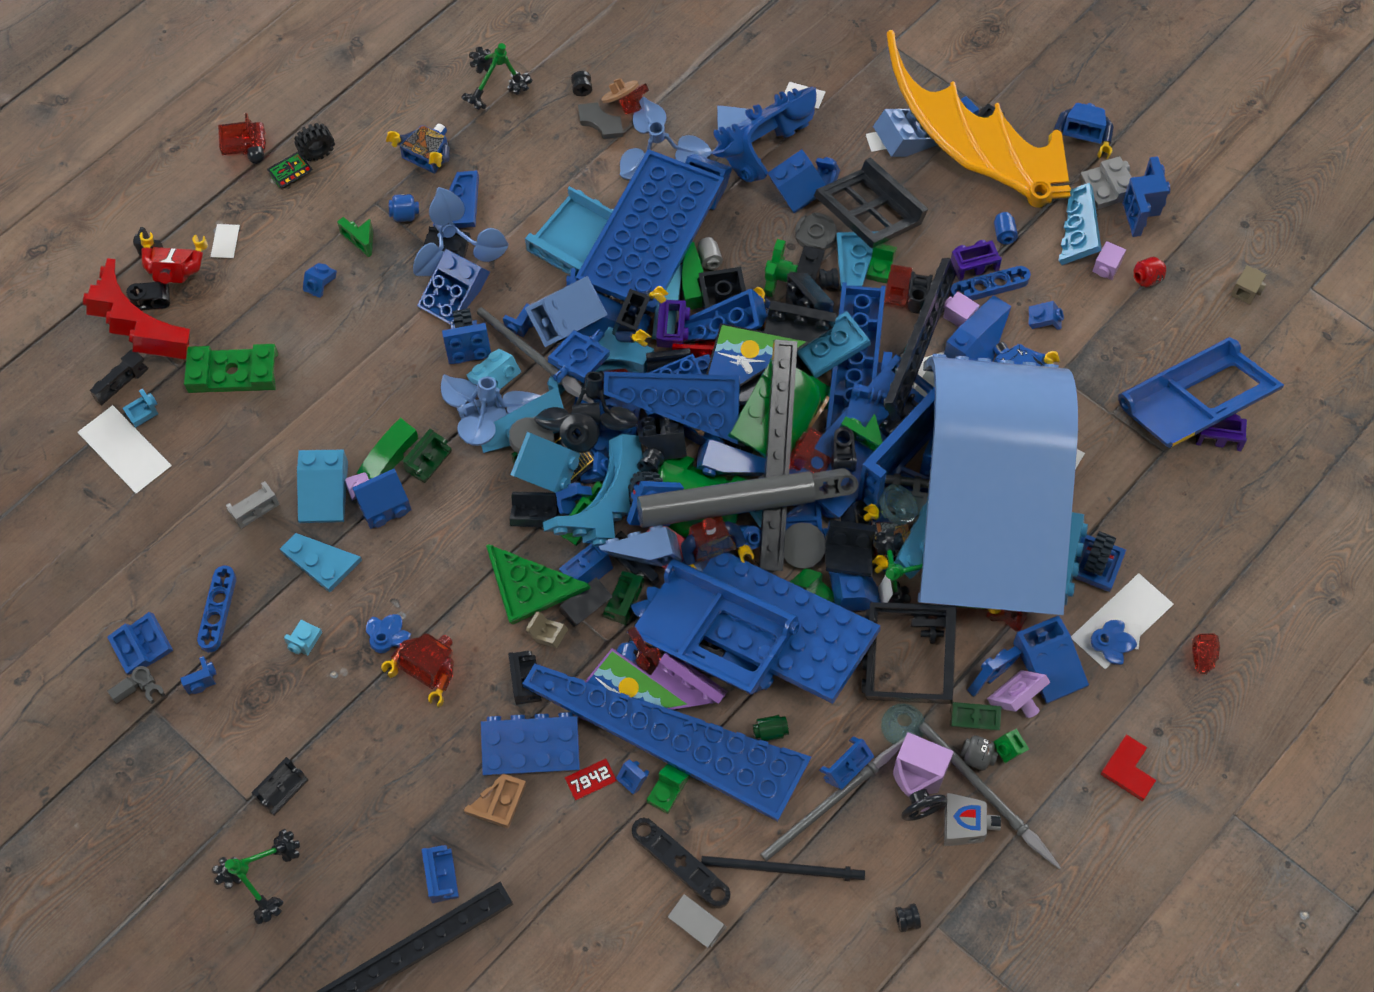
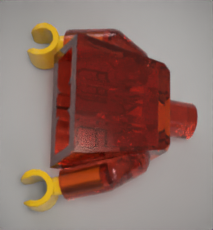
M430 634L404 640L391 656L392 660L383 662L381 669L383 672H386L389 667H392L388 672V676L393 678L397 675L398 668H400L431 689L436 687V691L429 694L428 700L431 704L433 698L439 696L440 700L437 703V707H441L444 703L442 693L447 690L453 677V650L450 648L453 642L447 635H442L439 639H436Z

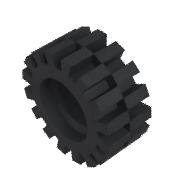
M315 123L314 126L309 124L307 129L303 127V131H298V136L294 138V144L304 160L312 161L313 159L318 161L319 157L323 159V155L326 154L328 156L330 154L329 151L334 149L335 140L328 127L322 123L320 125Z

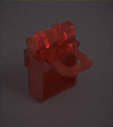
M245 113V122L218 125L219 148L222 155L238 153L247 155V149L253 146H259L265 150L264 124L262 122L252 123L248 113Z
M811 427L807 432H803L797 440L795 448L790 453V470L794 468L800 471L802 467L812 473L827 470L831 463V458L815 449L822 433ZM813 457L823 459L824 465L822 468L816 469L812 466L811 460Z

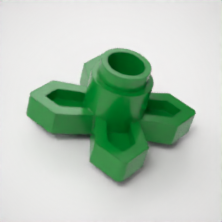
M777 239L772 259L766 263L765 296L773 297L777 281L787 283V274L797 272L798 265H794L792 261L785 260V257H783L786 247V241Z

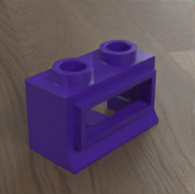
M979 240L974 245L968 247L960 245L952 251L951 262L959 281L963 280L966 270L974 269L976 275L982 274L985 265L993 264L995 272L999 271L1002 261L993 240L988 242L986 240Z
M666 300L663 303H659L656 334L657 347L672 348V344H684V341H688L689 328L685 327V321L690 320V308L686 307V301ZM669 311H679L678 334H667Z
M1237 414L1224 419L1198 433L1196 445L1201 446L1204 437L1216 439L1215 445L1217 447H1224L1227 441L1238 442L1237 451H1242L1247 441V419H1242Z

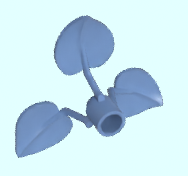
M645 97L640 99L633 114V125L639 133H649L647 150H651L652 143H661L664 139H667L671 146L677 150L675 157L678 161L685 163L687 156L692 154L705 158L711 156L712 151L708 144L696 136H682L677 146L669 137V134L665 133V111ZM632 148L622 155L620 160V176L622 178L631 180L645 155L643 150Z
M438 187L429 208V217L439 231L437 234L439 247L434 243L424 245L418 251L414 260L413 273L416 276H432L444 254V251H442L444 248L443 237L449 238L455 233L472 245H475L473 255L478 260L484 262L493 261L502 256L508 248V242L504 235L494 228H487L481 231L477 237V242L461 232L452 221H457L463 217L465 210L463 202L453 192Z
M445 374L441 381L442 397L450 406L461 407V404L473 403L477 395L482 402L479 419L474 416L461 419L457 427L460 438L467 444L474 446L488 443L495 435V424L490 420H483L485 405L492 402L495 395L501 406L507 407V414L541 395L524 391H510L504 394L502 399L499 393L500 389L496 388L495 379L487 376L480 378L477 386L469 380L453 378Z

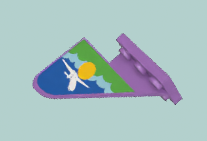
M613 648L585 681L586 683L595 686L600 685L606 687L607 690L619 694L623 693L631 698L640 701L644 700L671 710L716 702L719 704L728 692L688 663L667 653L663 655L659 665L650 675Z

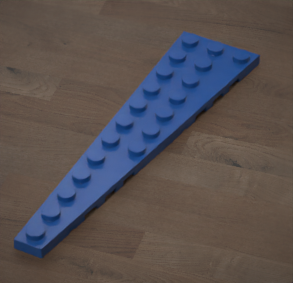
M537 664L533 665L523 682V687L777 822L811 760V756L784 747L780 748L768 744L769 742L747 737L739 732L735 733L723 729L719 725L706 723L704 720L644 700L640 701L623 693L619 694L607 690L606 687L600 685L595 686L586 683L582 679L569 677L564 673Z

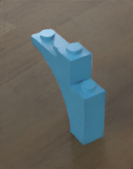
M608 327L604 333L605 336L599 341V344L610 350V356L595 372L618 370L646 373V353L654 352V349L649 346L643 347L637 342H620L612 334L613 328ZM550 376L547 383L549 391L558 386L561 395L565 388Z

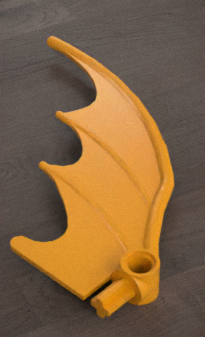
M888 30V48L892 68L900 91L911 112L925 132L943 151L964 168L991 177L1026 196L1028 203L1033 207H1043L1046 204H1050L1052 199L1070 198L1071 188L1069 185L1051 186V184L1069 183L1063 138L1059 130L1052 132L1051 141L1047 146L1037 148L1026 142L1005 119L999 103L995 104V110L991 116L982 118L973 114L964 106L957 94L954 81L950 83L948 88L937 92H930L921 88L904 67L896 46L894 31ZM1035 192H1041L1043 195L1039 196Z

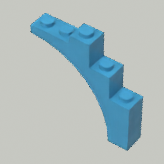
M621 434L609 440L607 474L602 488L595 499L578 514L556 516L543 522L544 531L553 532L554 535L573 533L575 537L582 536L583 543H592L593 547L606 544L605 541L615 538L613 521L622 520V517L630 511V489H628V485H631L630 479L633 478V474L639 471L637 464L643 458L639 436Z

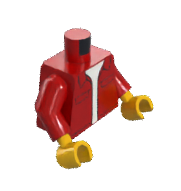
M141 232L140 241L144 247L142 248V266L149 274H152L153 281L163 284H168L169 282L183 283L189 276L200 270L203 258L202 251L208 247L205 236H203L201 242H199L197 235L193 236L192 240L196 248L195 250L157 247L152 249L150 247L154 244L153 234L150 232V238L144 239L143 232Z

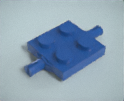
M598 329L589 337L573 330L548 356V363L560 369L553 375V379L560 383L566 375H570L585 383V375L588 372L596 371L610 356V350L599 344V341L605 336L602 330L600 332V329Z

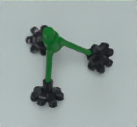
M503 43L498 44L493 53L489 49L483 50L480 46L476 47V52L469 53V57L473 59L470 61V66L472 68L477 66L476 72L479 74L483 70L487 73L474 93H464L461 98L470 104H474V107L478 110L480 108L486 109L487 105L482 101L481 96L484 92L483 88L496 65L506 64L512 79L509 80L507 88L509 92L514 91L515 95H519L521 89L527 91L529 89L527 84H531L533 81L528 73L521 75L520 72L514 70L506 56V45Z
M887 529L886 535L883 532H878L876 534L877 539H874L872 543L875 548H878L877 552L879 555H888L889 563L885 574L892 583L893 595L887 603H910L909 588L907 586L900 587V583L896 580L902 577L904 573L921 570L922 564L904 568L900 564H895L893 555L895 550L900 551L903 543L900 542L903 537L902 534L896 533L894 535L893 529Z
M286 829L281 830L279 836L274 838L273 842L275 845L271 849L241 860L237 857H231L228 860L226 857H221L218 860L220 866L215 865L212 867V873L218 874L214 878L216 885L224 882V887L231 889L233 882L238 885L243 882L249 889L259 906L254 911V919L257 924H262L263 921H270L272 914L274 916L280 915L282 910L278 907L282 906L284 902L277 897L267 900L264 895L258 893L246 877L249 869L248 865L272 854L282 855V859L285 862L298 858L300 854L295 849L300 847L299 840L293 841V832H287Z

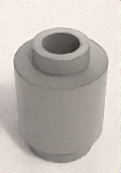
M710 237L703 238L698 242L697 251L702 266L710 270L718 268L722 264L723 258L717 242Z

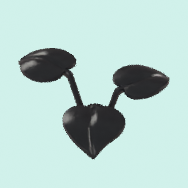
M592 371L585 375V383L580 384L582 387L581 393L575 405L581 403L584 394L590 399H600L603 411L605 412L600 416V422L611 430H625L639 424L637 417L628 409L620 406H614L610 410L607 408L605 400L611 397L604 395L603 371ZM551 407L541 411L533 419L544 429L560 432L562 421L573 412L568 413L563 408Z

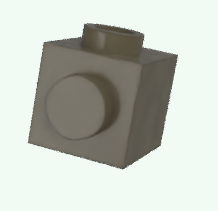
M1246 265L1231 296L1251 305L1256 294L1261 296L1266 284L1263 281L1267 274Z

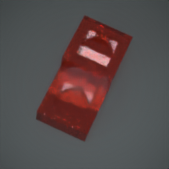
M891 264L884 303L905 307L912 273L911 267Z

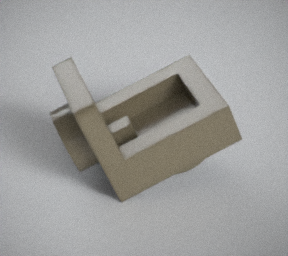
M536 612L529 622L526 631L536 643L557 648L567 633L568 628L565 624L548 620L541 612Z

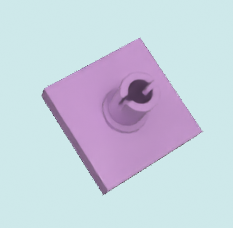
M1020 670L990 695L987 700L990 705L1002 706V709L1016 712L1021 708L1025 717L1031 718L1040 711L1032 697L1046 687L1050 681L1045 674Z

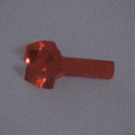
M636 626L628 629L627 632L639 650V656L635 660L638 666L644 670L649 668L650 664L646 657H650L657 666L660 661V651L657 648L647 647Z

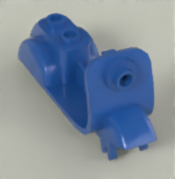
M808 87L799 91L794 88L792 92H787V96L781 91L779 95L775 94V103L762 110L761 106L757 104L753 106L754 113L752 108L745 110V114L748 117L746 120L739 124H732V128L727 127L725 129L724 127H719V131L714 130V137L719 142V145L713 150L712 154L716 157L726 158L736 174L746 182L765 179L768 171L761 162V158H758L752 142L772 130L775 131L776 136L783 135L786 138L795 134V129L799 130L809 125L808 122L814 116L817 98L816 88Z

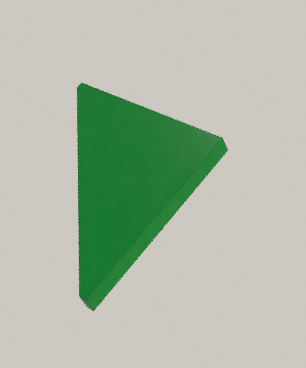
M486 545L507 617L512 625L535 615L536 612L546 610L591 588L584 581L582 582L493 545Z

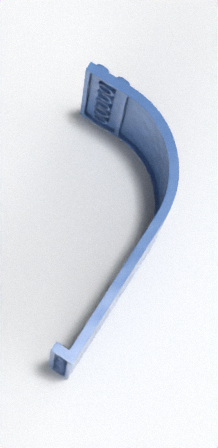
M933 354L923 364V371L933 372L935 414L920 593H918V602L1064 615L1078 440V403L1072 372L1066 368H1059V365L1056 364L1036 366L1034 362L1014 364V361L1011 360L991 362L989 358L969 360L967 356L946 358L944 354Z

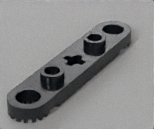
M645 817L639 818L633 823L632 836L634 840L713 908H723L729 903L731 893L727 884L722 882L662 828ZM641 825H647L651 828V832L648 836L641 837L637 833V829ZM683 857L686 858V866H679L677 868L675 859L681 860ZM715 889L723 890L725 892L724 899L720 901L713 900L711 898L712 891Z

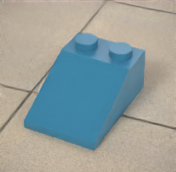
M527 432L510 475L556 493L568 488L567 485L571 484V477L574 470L578 467L580 454Z
M299 450L297 465L299 523L344 522L347 488L345 479L348 474V460L344 450Z

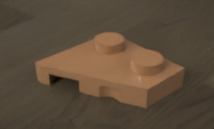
M502 774L494 781L491 787L486 788L480 794V797L473 804L465 807V814L509 829L526 787V781Z

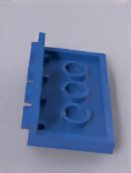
M572 712L558 713L559 717L549 718V714H534L535 719H525V715H512L511 720H501V716L487 717V721H481L483 775L580 770L578 717L573 716Z

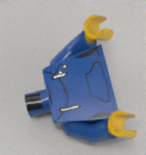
M1004 342L998 343L993 348V351L997 354L994 362H1000V360L1014 361V364L1034 362L1036 366L1060 362L1056 351L1043 354L1025 348L1022 344H1017L1009 349Z

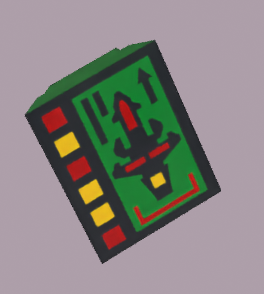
M298 151L267 168L272 179L280 188L296 181L313 170Z

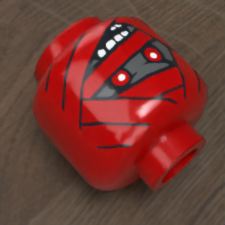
M1149 257L1137 262L1133 274L1135 281L1145 288L1161 283L1166 275V265L1157 257Z

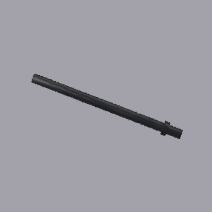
M702 856L701 860L703 865L711 867L843 878L844 881H850V879L865 880V870L851 869V866L834 868Z

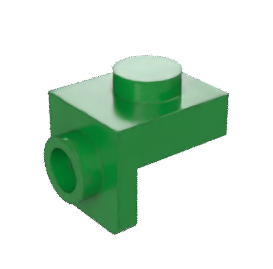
M1017 728L994 741L995 748L1004 763L1029 750Z

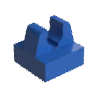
M629 759L623 764L616 779L632 794H635L645 782L649 771L645 770L643 772L638 767L640 764L638 761L632 762Z

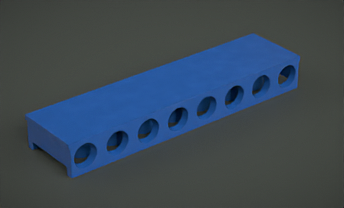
M842 282L839 315L847 311L869 338L871 345L833 368L826 431L848 408L854 383L868 386L877 377L886 286L881 285V288L847 286V282ZM869 368L873 369L872 380L869 374Z

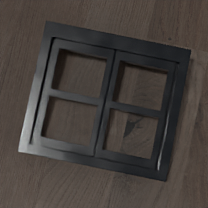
M871 157L864 161L860 170L816 189L814 194L824 206L870 248H874L921 225L928 211L925 205ZM864 182L879 198L867 203L851 187ZM845 190L862 206L848 211L833 195ZM888 204L904 219L892 225L875 209ZM869 212L886 228L873 233L857 217Z

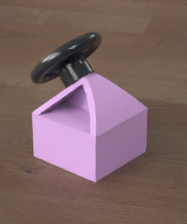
M907 732L897 756L893 776L900 789L909 797L912 803L902 812L901 817L905 821H914L927 817L946 805L947 797L945 795L930 796L929 794L938 793L954 751Z

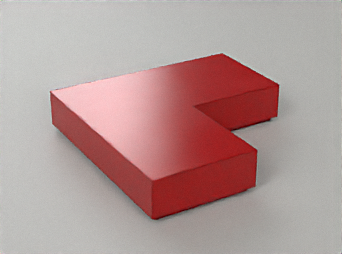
M1126 734L1100 775L1143 802L1156 779L1136 767L1147 747Z

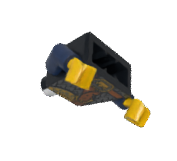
M657 286L653 291L644 292L630 289L612 334L620 342H637L643 347L647 346L648 343L645 342V339L650 338L651 335L641 329L637 331L647 304L653 301L654 298L659 303H663L666 301L664 296L669 293L661 286Z

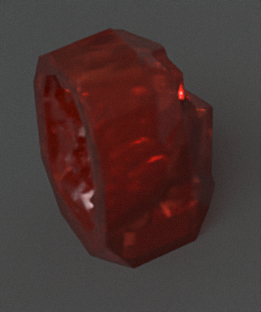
M1214 633L1198 634L1192 640L1193 661L1196 671L1200 674L1207 675L1208 672L1215 668V663L1219 660L1220 642L1218 635Z

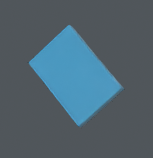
M846 311L836 317L831 335L816 339L797 351V355L813 377L817 378L871 345V342Z

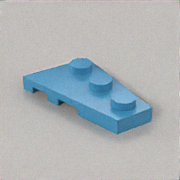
M839 232L836 235L840 291H842V282H847V286L863 287L872 258L873 248H870L854 232Z
M297 533L280 548L282 554L328 592H331L362 561L360 556Z

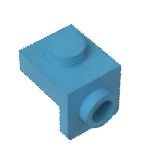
M143 388L139 390L142 397L123 407L124 412L135 428L158 415L155 408L158 403L151 393L147 395Z

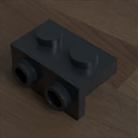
M512 492L510 526L544 528L543 522L557 516L556 493Z

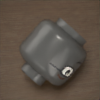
M974 735L970 739L966 738L960 756L963 757V761L968 766L984 771L989 765L994 766L998 752L994 751L995 744L993 741Z

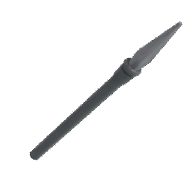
M483 307L478 309L477 314L544 368L552 377L560 370L548 363V360ZM566 375L559 384L563 385L568 393L579 397L581 385L575 378ZM584 394L582 400L588 403H594L592 399L588 398L586 394Z
M926 722L920 725L919 730L931 742L952 750ZM953 752L950 762L1009 822V825L1015 831L1017 830L1018 836H1022L1031 848L1060 869V865L1038 835L1029 829V825L1024 824V821L1015 815L970 767Z
M905 738L880 753L873 761H870L842 790L838 789L765 849L760 854L761 857L768 861L860 783L870 778L873 773L876 774L878 768L886 764L902 747Z

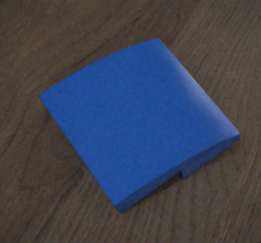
M151 612L145 614L132 625L125 623L107 636L128 675L132 674L136 667H147L173 651L155 615Z

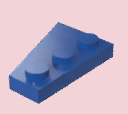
M477 170L457 172L449 188V191L461 199L465 208L463 217L457 221H452L457 228L476 227L479 185Z

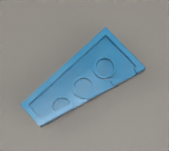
M1090 182L1070 191L1071 196L1068 199L1066 211L1068 217L1064 223L1065 236L1061 242L1062 254H1059L1058 260L1061 265L1102 251L1093 187Z
M558 386L494 421L495 435L488 443L481 445L483 453L510 446L509 431L512 424L517 420L537 416L547 408H563Z
M928 500L922 507L917 521L911 528L909 537L905 540L894 561L895 564H900L903 568L923 564ZM920 570L908 572L905 574L909 579H911Z

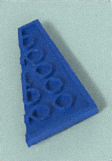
M604 372V395L738 444V441L730 438L728 434L732 431L739 417L740 376Z

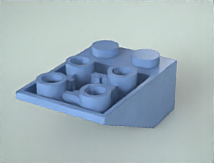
M884 109L873 126L891 157H906L937 145L925 132L910 109Z
M588 276L525 308L545 347L569 336L573 330L578 331L608 315Z
M663 525L653 526L649 528V532L642 534L640 531L627 535L628 538L619 540V538L609 539L605 541L606 544L599 546L600 550L610 556L660 567L668 565L673 559L683 560L676 533L667 527H663Z

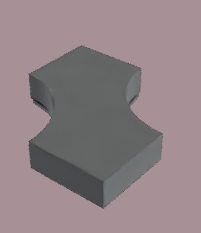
M598 102L578 105L580 125L595 128L601 133L603 139L623 137L621 116H612L605 113L599 107Z

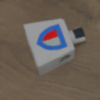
M947 793L944 814V846L982 843L985 841L987 830L1000 831L1001 816L987 815V803L985 801Z

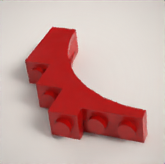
M107 258L105 266L100 268L99 278L101 280H97L96 285L90 284L88 293H84L83 305L86 306V315L105 317L106 324H109V333L129 336V342L133 343L132 352L186 359L190 329L157 320L132 304L122 293L115 275L116 259Z

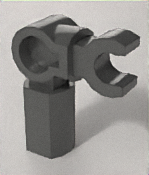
M144 666L136 667L132 672V677L129 679L126 677L107 690L116 704L137 691V687L145 691V696L151 704L155 703L151 697L153 692H159L162 696H165L162 687L155 684V679Z

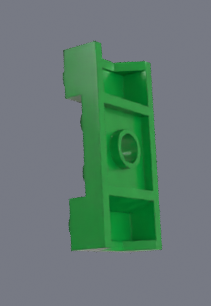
M253 344V349L211 350L210 346L188 347L184 385L188 393L276 390L274 365L275 358L278 357L275 344ZM232 367L238 368L234 374L227 373Z

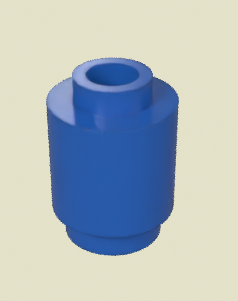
M1008 212L996 215L994 227L997 241L1006 245L1013 243L1018 238L1014 217Z
M740 525L739 527L747 542L745 545L750 546L751 549L758 548L760 546L761 530L755 526Z

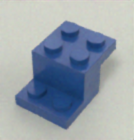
M1158 156L1150 157L1144 176L1130 178L1122 202L1133 237L1142 235L1143 229L1147 225V217L1161 215L1162 209L1166 205L1167 195L1170 194V184L1165 179V168L1163 164H1160Z

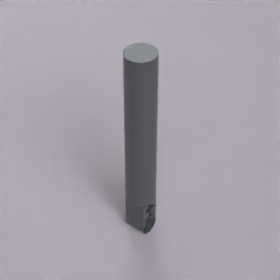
M847 469L815 473L806 471L637 496L638 516L641 527L645 528L815 502L818 499L853 494L858 488V480ZM844 478H849V482L846 485L841 486L842 480Z

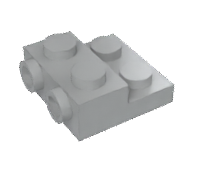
M1120 156L1102 161L1100 167L1081 172L1079 176L1083 185L1089 182L1092 185L1096 210L1123 202L1130 178L1133 177L1129 173V163L1123 161Z

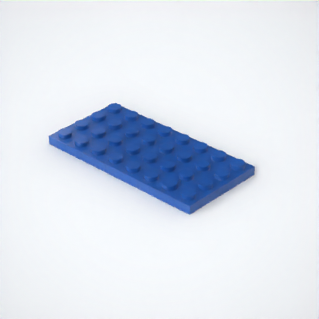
M648 149L581 266L575 280L578 281L588 276L595 290L625 301L630 289L644 292L653 291L657 286H661L667 290L722 188L724 177ZM654 298L653 301L648 302L646 310L654 313L659 302Z
M728 552L712 557L702 570V572L798 616V622H800L798 632L794 636L791 635L768 672L832 704L881 630L880 625L747 561L743 563L740 558ZM720 613L703 639L759 667L777 638L731 615Z

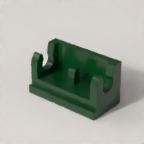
M429 429L402 461L405 471L426 483L452 452V448L447 445L448 441L435 433L434 430Z
M622 571L612 594L613 597L609 600L602 614L604 618L627 625L633 612L631 605L637 603L644 587L643 576Z
M953 702L950 705V726L1000 731L1002 706Z

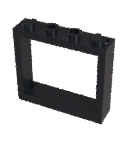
M870 602V609H866L865 618L878 624V615L946 617L943 694L875 691L876 637L868 649V654L863 657V670H867L866 679H862L861 685L862 693H865L866 699L952 704L954 693L956 606Z

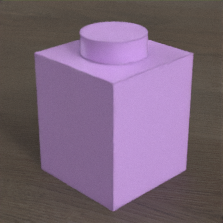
M1106 241L1096 259L1092 272L1100 277L1112 280L1123 261L1126 249Z
M957 292L953 298L949 297L943 307L945 308L943 318L960 327L979 309V304Z

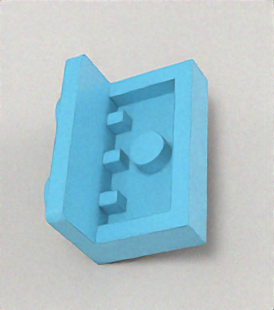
M498 349L490 353L489 357L482 363L474 366L472 371L467 374L469 381L476 385L480 378L492 377L496 381V388L501 389L520 374L521 370L513 355Z

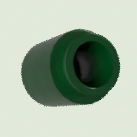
M774 715L756 719L757 724H753L755 739L759 738L767 742L783 739L784 736L789 735L786 716Z

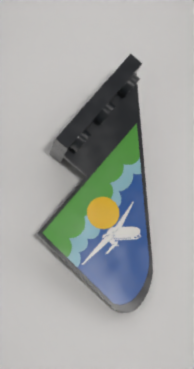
M770 301L764 332L720 323L706 375L740 376V387H742L765 371L772 357L773 340L798 341L797 351H799L816 339L831 335L837 313Z

